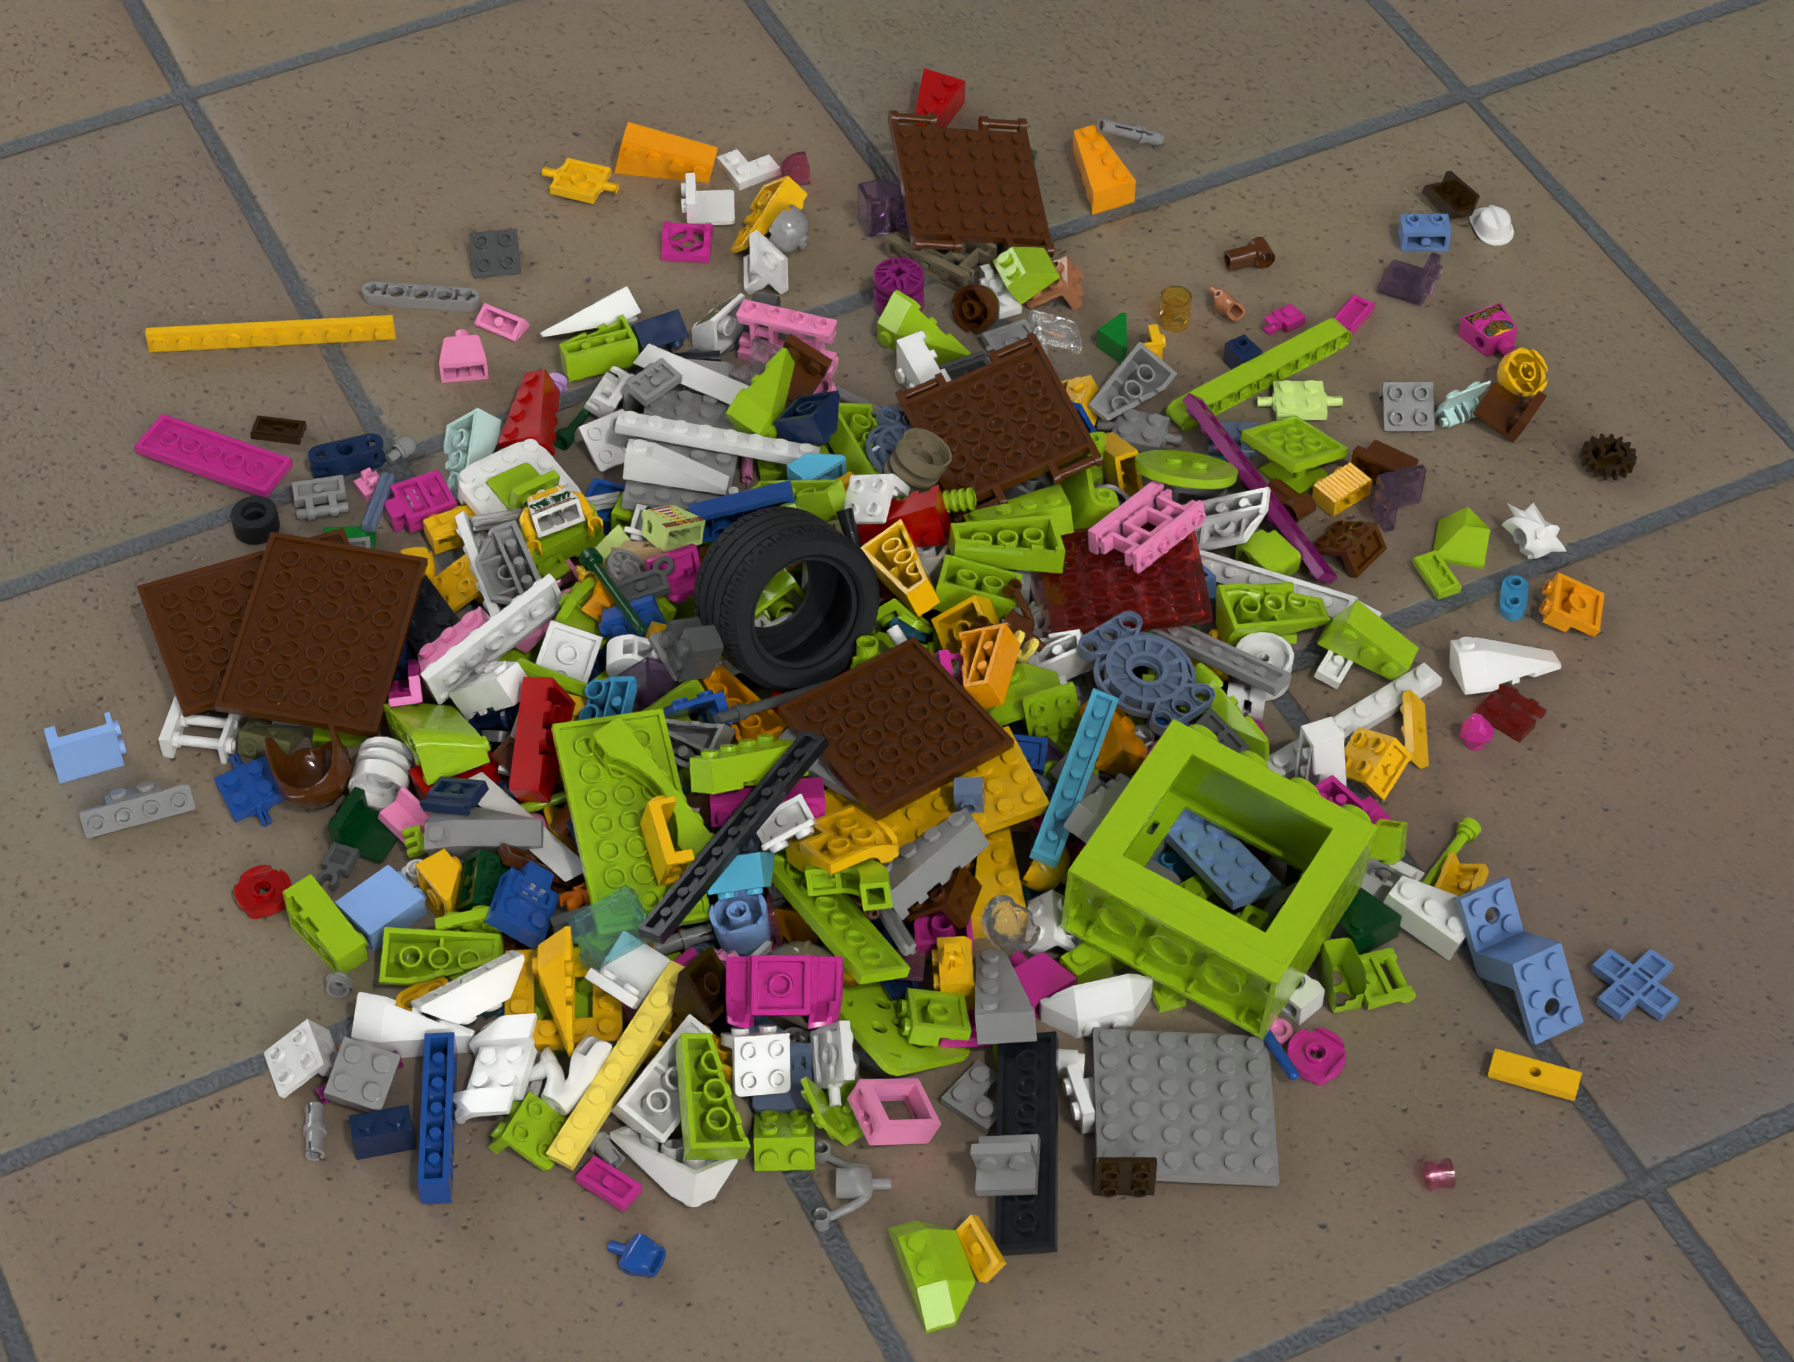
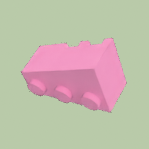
M478 607L476 610L466 613L462 620L453 627L446 628L435 641L425 644L417 654L421 673L430 663L436 662L444 656L449 648L458 645L467 638L471 631L480 628L489 621L490 616L481 607Z

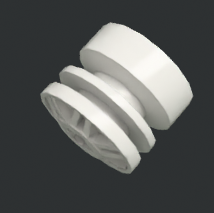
M389 737L366 739L360 746L348 788L350 793L354 787L364 789L368 807L385 809L396 800L399 789L402 787L408 789L411 778L407 770L415 766L412 751L404 743Z

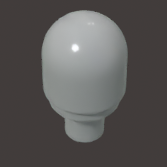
M402 436L396 440L390 447V452L385 455L387 462L392 464L396 460L402 461L407 459L416 450L415 440L410 436Z

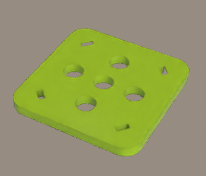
M879 982L843 988L842 1005L838 1020L850 1021L853 1037L886 1073L901 1076L960 1063L967 1059L971 1051L970 1047H941L938 1043L937 1047L919 1046L920 1048H917L912 1044H908L907 1036H902L901 1028L894 1025L898 1024L901 1026L904 1018L898 1016L900 999L891 1001ZM876 1004L883 1006L885 1009L880 1008ZM873 1028L880 1030L882 1033L875 1031Z

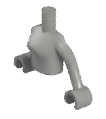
M824 1140L816 1142L815 1150L818 1152L815 1154L816 1162L819 1164L829 1162L839 1167L836 1168V1199H853L851 1202L832 1211L824 1207H819L815 1210L814 1216L817 1219L824 1220H816L814 1226L818 1231L823 1232L829 1229L831 1221L864 1206L871 1199L873 1190H891V1178H873L872 1172L866 1164L852 1163L831 1154V1147L828 1142Z

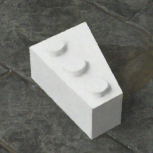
M923 330L897 340V369L895 370V377L906 389L935 378L934 375L940 372L943 374L946 382L951 381L945 368L940 370L934 358H937V354L934 349L929 351L924 343L926 335Z
M1332 717L1301 726L1294 777L1303 778L1314 786L1331 775H1334L1346 786L1345 735L1343 729L1336 725Z

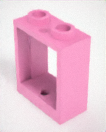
M919 1078L859 1079L847 1098L869 1145L928 1144L941 1126L938 1115ZM880 1101H904L912 1119L889 1120Z

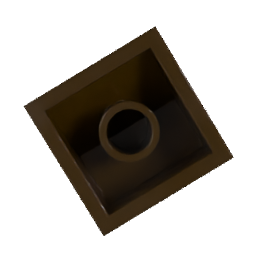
M712 945L706 947L678 973L672 1008L681 1023L691 1014L703 1025L712 1023L726 1010V969Z

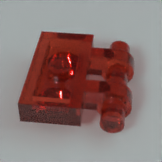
M1501 683L1499 684V689L1495 690L1496 693L1502 695L1501 699L1490 694L1476 708L1475 714L1482 715L1492 727L1520 743L1535 728L1536 720L1531 716L1534 714L1542 719L1547 710L1541 707L1535 699H1528L1519 694V690L1513 686L1507 687ZM1515 703L1523 709L1520 711L1511 704Z

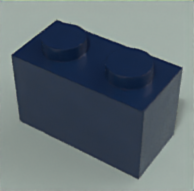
M679 309L646 319L631 326L637 339L639 355L648 344L661 349L668 347L670 350L678 349L684 346L683 342L689 337Z
M409 1105L349 1115L356 1160L416 1149Z

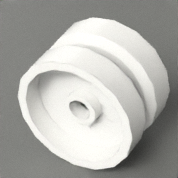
M1251 633L1242 638L1236 645V648L1289 673L1292 671L1294 659L1292 647L1284 638L1274 633ZM1232 676L1233 683L1244 684L1246 689L1252 686ZM1290 683L1276 696L1266 692L1265 701L1274 700L1282 696L1289 688Z

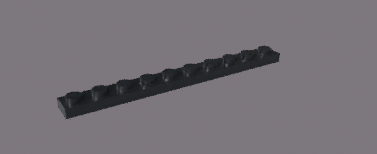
M803 730L637 929L641 937L661 944L666 942L829 746L825 736Z

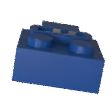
M529 861L519 871L511 867L500 876L485 922L534 949L545 940L550 925L549 918L553 916L559 894L550 889L554 874L533 861Z

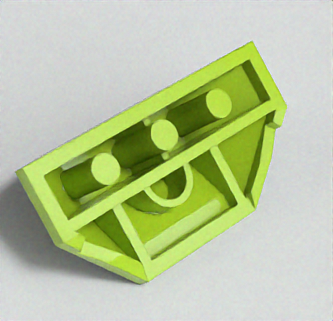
M1024 662L1014 666L1004 704L985 708V710L1000 726L1023 719L1024 712L1021 698L1061 685L1059 675L1052 670Z
M919 1220L888 1228L925 1332L929 1333L956 1325L976 1283L956 1230Z

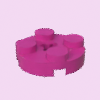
M1316 1028V1031L1308 1032L1307 1029L1300 1030L1292 1036L1288 1043L1287 1055L1298 1070L1299 1077L1304 1080L1311 1081L1319 1086L1325 1085L1328 1080L1336 1078L1344 1069L1346 1061L1344 1043L1337 1034L1328 1029ZM1318 1051L1322 1053L1319 1059L1311 1057L1310 1052L1315 1054Z

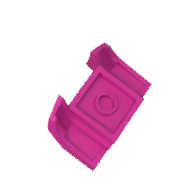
M811 955L726 957L727 1023L749 1029L754 1026V1016H809L808 1029L836 1022L840 1016L843 998L844 957Z

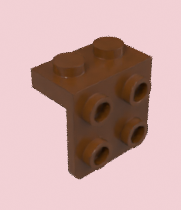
M956 867L952 871L950 880L943 886L936 884L927 892L928 899L921 905L915 902L907 909L909 915L906 919L913 921L942 910L958 929L968 926L982 885L966 867Z

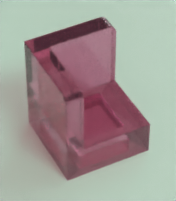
M897 947L896 952L910 966L908 977L898 979L923 982L927 949L915 948L916 953L914 955L904 956Z

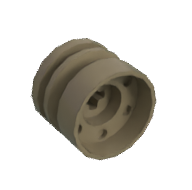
M912 428L905 432L896 449L885 463L884 473L895 474L910 487L909 495L916 491L924 493L930 491V488L939 481V477H941L952 461V453L949 446L936 434L925 429Z

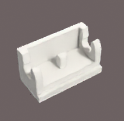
M612 366L610 371L617 374L619 378L606 372L586 402L584 409L599 418L613 413L624 397L625 382L634 374H629L619 367Z

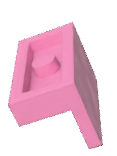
M402 787L398 791L396 800L379 812L378 819L404 843V840L407 838H403L401 831L420 824L422 833H424L425 823L432 813L423 811L420 801L405 787Z

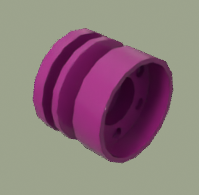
M903 257L889 258L879 263L873 272V304L876 313L881 317L893 292L896 290L915 300L921 306L920 311L922 312L924 308V270L920 264L912 259Z

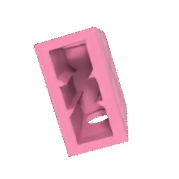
M460 329L455 332V336L444 338L439 360L442 383L489 379L487 359L478 335H469L467 330Z

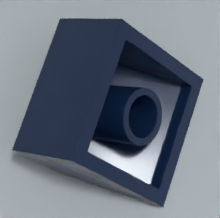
M838 390L798 396L773 422L780 438L790 442L816 444L817 446L829 442L830 437L838 427L840 398Z

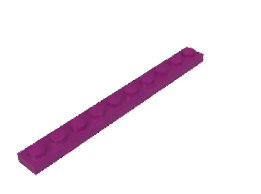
M1189 393L1182 400L1188 407L1187 413L1200 423L1201 426L1199 428L1201 432L1212 439L1214 449L1219 454L1224 455L1228 463L1237 468L1238 475L1241 478L1239 480L1241 485L1248 491L1269 487L1204 400ZM1271 490L1266 518L1272 525L1278 527L1282 532L1280 535L1299 551L1301 562L1305 563L1309 568L1308 574L1317 582L1323 581L1331 584L1337 578L1336 574Z

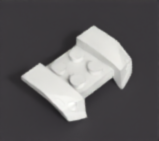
M536 1013L500 1016L484 1025L480 1032L471 1039L469 1046L475 1055L476 1061L467 1090L456 1092L453 1096V1102L456 1106L455 1118L457 1124H464L466 1120L474 1117L509 1114L512 1102L524 1099L537 1055V1050L534 1047L535 1040L532 1037L538 1018Z

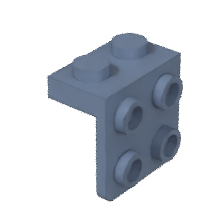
M790 1043V1090L786 1093L754 1095V1112L761 1113L764 1110H775L778 1113H786L795 1109L811 1111L812 1106L807 1104L801 1094V1090L804 1089L801 1079L807 1076L812 1081L811 1043Z

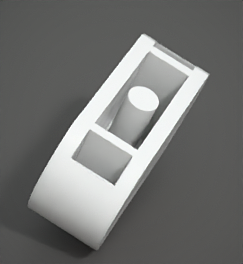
M628 634L614 637L607 643L606 672L609 676H635L637 678V685L657 691L671 690L684 682L672 679L648 639Z

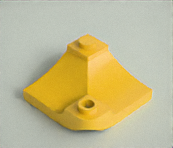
M856 802L816 818L817 825L812 827L814 830L812 834L800 840L796 837L787 841L789 846L786 847L787 861L801 872H805V865H811L831 875L870 858L883 864L893 861L899 855V843L893 830L883 820L875 821L864 807Z

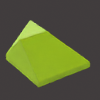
M1469 507L1463 508L1438 521L1434 550H1437L1445 563L1484 569L1490 528Z

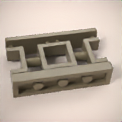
M896 231L894 234L890 233L885 238V256L889 258L903 257L912 259L923 268L924 276L956 291L962 286L968 285L969 282L972 283L974 281V269L972 268L977 263L994 265L993 260L997 258V246L993 243L962 242L961 253H953L950 250L944 255L934 249L913 251L910 235L905 236Z

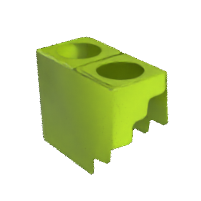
M1259 530L1254 532L1246 543L1237 544L1235 560L1291 576L1300 569L1301 555L1276 530L1270 533Z
M1349 938L1324 941L1315 971L1322 987L1325 989V995L1332 1012L1337 1013L1360 1009L1367 988L1365 980L1366 970L1353 941ZM1334 970L1338 971L1343 977L1342 983L1334 986ZM1339 992L1346 993L1352 1000H1347L1344 1006L1337 1007L1335 1005V994Z

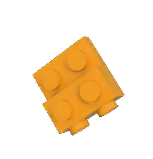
M1560 572L1552 580L1546 581L1542 589V594L1546 595V599L1539 608V613L1543 614L1542 622L1565 633L1572 627L1595 637L1600 632L1605 593Z

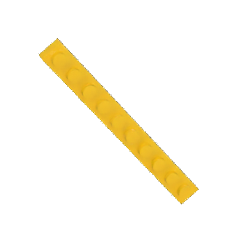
M393 315L151 327L146 328L145 336L149 352L396 340V329Z

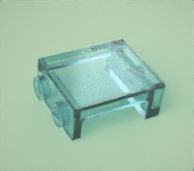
M629 886L619 889L566 919L569 926H571L572 940L575 944L578 943L582 951L579 956L586 969L594 968L600 970L601 967L643 944L650 946L655 943V941L641 937L637 928L648 915L635 889Z

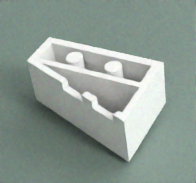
M1078 629L1051 633L1047 638H1040L1046 646L1040 653L1035 651L1028 659L1027 664L1055 671L1059 676L1066 675V680L1092 670L1095 662L1084 661L1077 655L1076 649L1080 638L1083 636V633ZM1024 642V643L1021 644V646H1020V649H1021V650L1023 649V647H1024V645H1025L1026 642ZM1091 644L1083 645L1085 650L1094 652Z
M485 660L474 668V674L448 693L462 715L468 720L477 712L480 715H485L488 712L487 708L490 707L498 711L516 705L520 702L523 677L528 676L518 662L496 660L488 662Z
M1402 876L1383 902L1402 916L1400 927L1448 961H1450L1467 939L1455 900L1458 897L1457 895Z

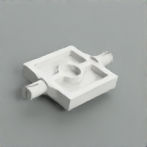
M843 1020L810 1031L814 1083L822 1090L828 1089L829 1107L842 1105L840 1088L844 1083L855 1080L856 1064L853 1060L852 1051L853 1033L850 1029V1021Z

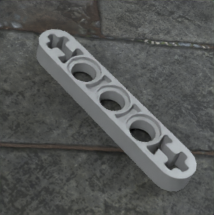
M370 281L362 287L363 300L370 305L463 312L475 311L480 306L479 292L473 288ZM394 293H402V294H403V295H401V296H399V297H393V296H391V295L394 294ZM417 295H427L425 298H416ZM443 296H449V297H451V298L448 299V300H440V299H439V298H441V297H443Z

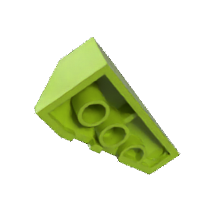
M898 290L893 292L877 322L878 342L897 352L898 339L923 330L926 335L924 343L928 350L934 349L937 354V358H934L937 365L971 355V352L950 333L944 334L937 326L938 322L933 317L928 319L920 311L921 306L915 300Z
M782 347L766 364L765 371L761 375L756 374L751 379L752 384L747 389L742 388L728 408L726 415L737 432L759 434L763 437L774 439L777 437L778 431L773 422L785 409L795 365L787 348Z
M1202 662L1197 664L1194 668L1196 683L1207 684L1215 691V698L1211 708L1249 746L1246 751L1254 752L1266 762L1269 761V739L1250 716L1244 717L1242 715L1237 699L1234 696L1228 697L1221 689L1223 682ZM1195 694L1196 698L1201 701L1209 700L1205 694ZM1177 705V711L1181 713L1189 712L1185 706ZM1204 713L1187 723L1190 725L1194 724V721L1196 722Z
M384 927L379 984L412 985L476 969L499 957L501 934Z

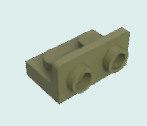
M252 718L239 730L238 754L252 759H257L264 755L266 757L264 741L266 737H269L277 742L284 753L291 755L292 749L303 740V730Z

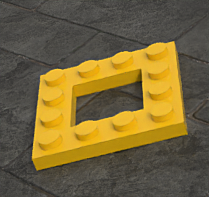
M573 947L575 977H585L590 968L600 970L607 958L602 959L586 947ZM538 949L514 950L522 953L525 961L510 999L505 1001V1015L535 1013V979H539L538 975H533L532 958L538 957ZM594 983L593 1017L575 1018V1046L587 1035L595 1036L598 1040L606 1042H618L623 1034V1002ZM554 1019L537 1020L532 1034L536 1050L543 1051L546 1047H549L551 1051L566 1050Z

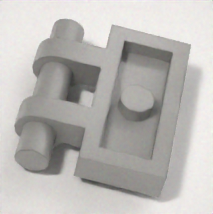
M343 475L292 482L296 508L306 506L305 509L296 510L298 520L308 518V521L316 520V517L326 515L337 517L339 513L349 512L347 502L337 503V501L347 500ZM329 502V505L314 507L316 504Z

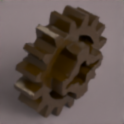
M1600 434L1599 439L1591 436L1590 442L1585 441L1581 449V465L1586 466V472L1593 471L1595 478L1602 475L1605 481L1608 477H1612L1614 481H1617L1619 475L1626 478L1627 473L1633 472L1637 456H1635L1636 449L1630 448L1631 442L1623 443V437L1615 439L1613 434H1610L1609 437Z

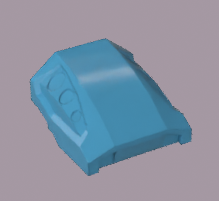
M610 676L604 680L595 679L589 682L585 688V695L588 697L587 705L581 709L579 720L632 713L637 691V678L635 676Z

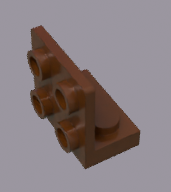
M790 333L784 342L783 348H787L795 362L787 400L792 403L798 396L810 395L815 392L828 373L833 360Z
M1494 382L1474 410L1473 415L1514 443L1547 395L1539 390L1533 398L1528 396L1523 401L1497 382Z
M1374 440L1367 449L1357 445L1353 450L1351 463L1369 476L1373 484L1395 493L1418 465L1419 460L1378 440Z
M1336 521L1313 544L1320 555L1341 556L1349 577L1358 578L1387 549L1377 523L1364 521Z

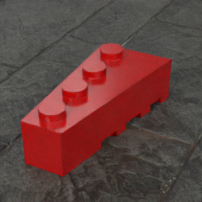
M523 677L509 779V791L520 802H551L560 767L551 730L552 724L570 722L576 705L574 700L553 677Z

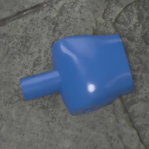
M641 1233L634 1235L628 1245L611 1240L607 1248L608 1252L621 1256L618 1267L621 1271L631 1276L654 1277L661 1269L666 1256L663 1246L658 1245L654 1240Z

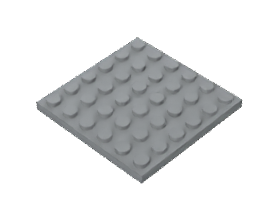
M1093 1028L1092 1054L1096 1158L1156 1157V1181L1278 1186L1279 1166L1270 1052L1264 1040L1255 1035Z

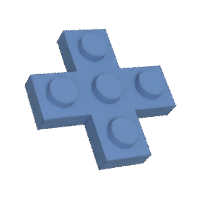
M1610 948L1591 968L1592 973L1610 985L1598 997L1596 1005L1618 1021L1623 1019L1638 1005L1661 1022L1678 1006L1680 1000L1678 996L1660 984L1673 971L1674 964L1653 949H1650L1633 965Z

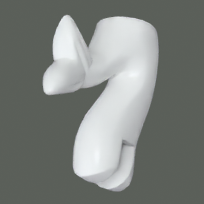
M585 1036L573 1051L569 1074L566 1080L556 1056L549 1047H546L540 1055V1062L533 1066L529 1081L547 1078L541 1098L558 1114L565 1116L576 1107L608 1058L613 1047L610 1043L598 1040L595 1036Z

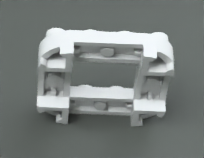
M527 439L524 442L512 444L462 470L459 476L458 500L461 505L467 503L476 515L508 510L489 488L487 481L489 478L523 463H530L540 475L555 470L560 476L559 486L562 485L569 491L580 493L581 491L544 447L538 445V442L534 439Z

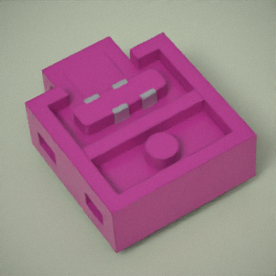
M439 470L390 485L392 499L384 502L385 516L394 532L408 528L410 533L424 529L423 519L457 507V502Z

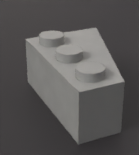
M666 719L676 764L689 770L690 757L701 755V751L705 749L719 750L720 745L731 743L736 729L726 724Z

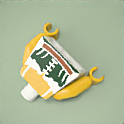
M562 485L547 490H539L536 494L527 498L528 506L523 509L519 518L524 539L528 540L526 545L530 554L534 549H539L541 556H543L544 551L540 541L535 539L537 536L538 538L585 521V519L588 521L587 532L590 536L594 537L595 535L593 527H598L603 532V520L593 515L595 512L586 497L580 492L569 491Z

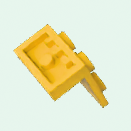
M466 554L444 569L431 581L454 613L473 599L478 603L485 601L476 586L478 580L470 569L471 561Z
M1358 727L1344 748L1346 779L1362 783L1376 798L1385 800L1413 755L1395 737Z

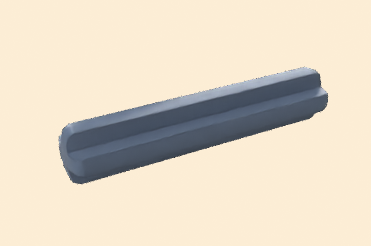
M383 472L380 475L362 522V530L364 532L372 534L376 531L384 510V502L388 499L391 491L390 485L394 484V475L392 473Z

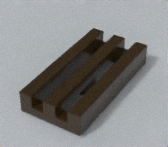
M257 415L250 435L251 439L300 445L307 425L306 421Z

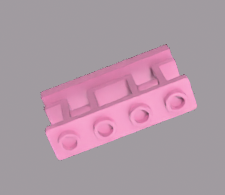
M746 299L743 300L736 313L738 323L749 325L750 333L743 332L739 339L738 359L766 365L784 345L785 341L778 339V332L784 334L791 333L833 360L825 376L832 378L839 364V357L836 352L825 350V343H833L837 335L835 331L837 320ZM759 324L768 326V328L760 327ZM806 335L813 336L815 339L806 337ZM760 337L768 338L769 341L760 339Z
M1153 480L1088 530L1089 551L1096 555L1100 552L1105 555L1113 548L1125 554V565L1130 566L1133 564V571L1139 574L1205 522L1204 502L1201 500L1197 502L1191 500L1184 506L1172 501V490L1167 488L1164 491V483ZM1147 522L1157 526L1151 532L1140 528Z

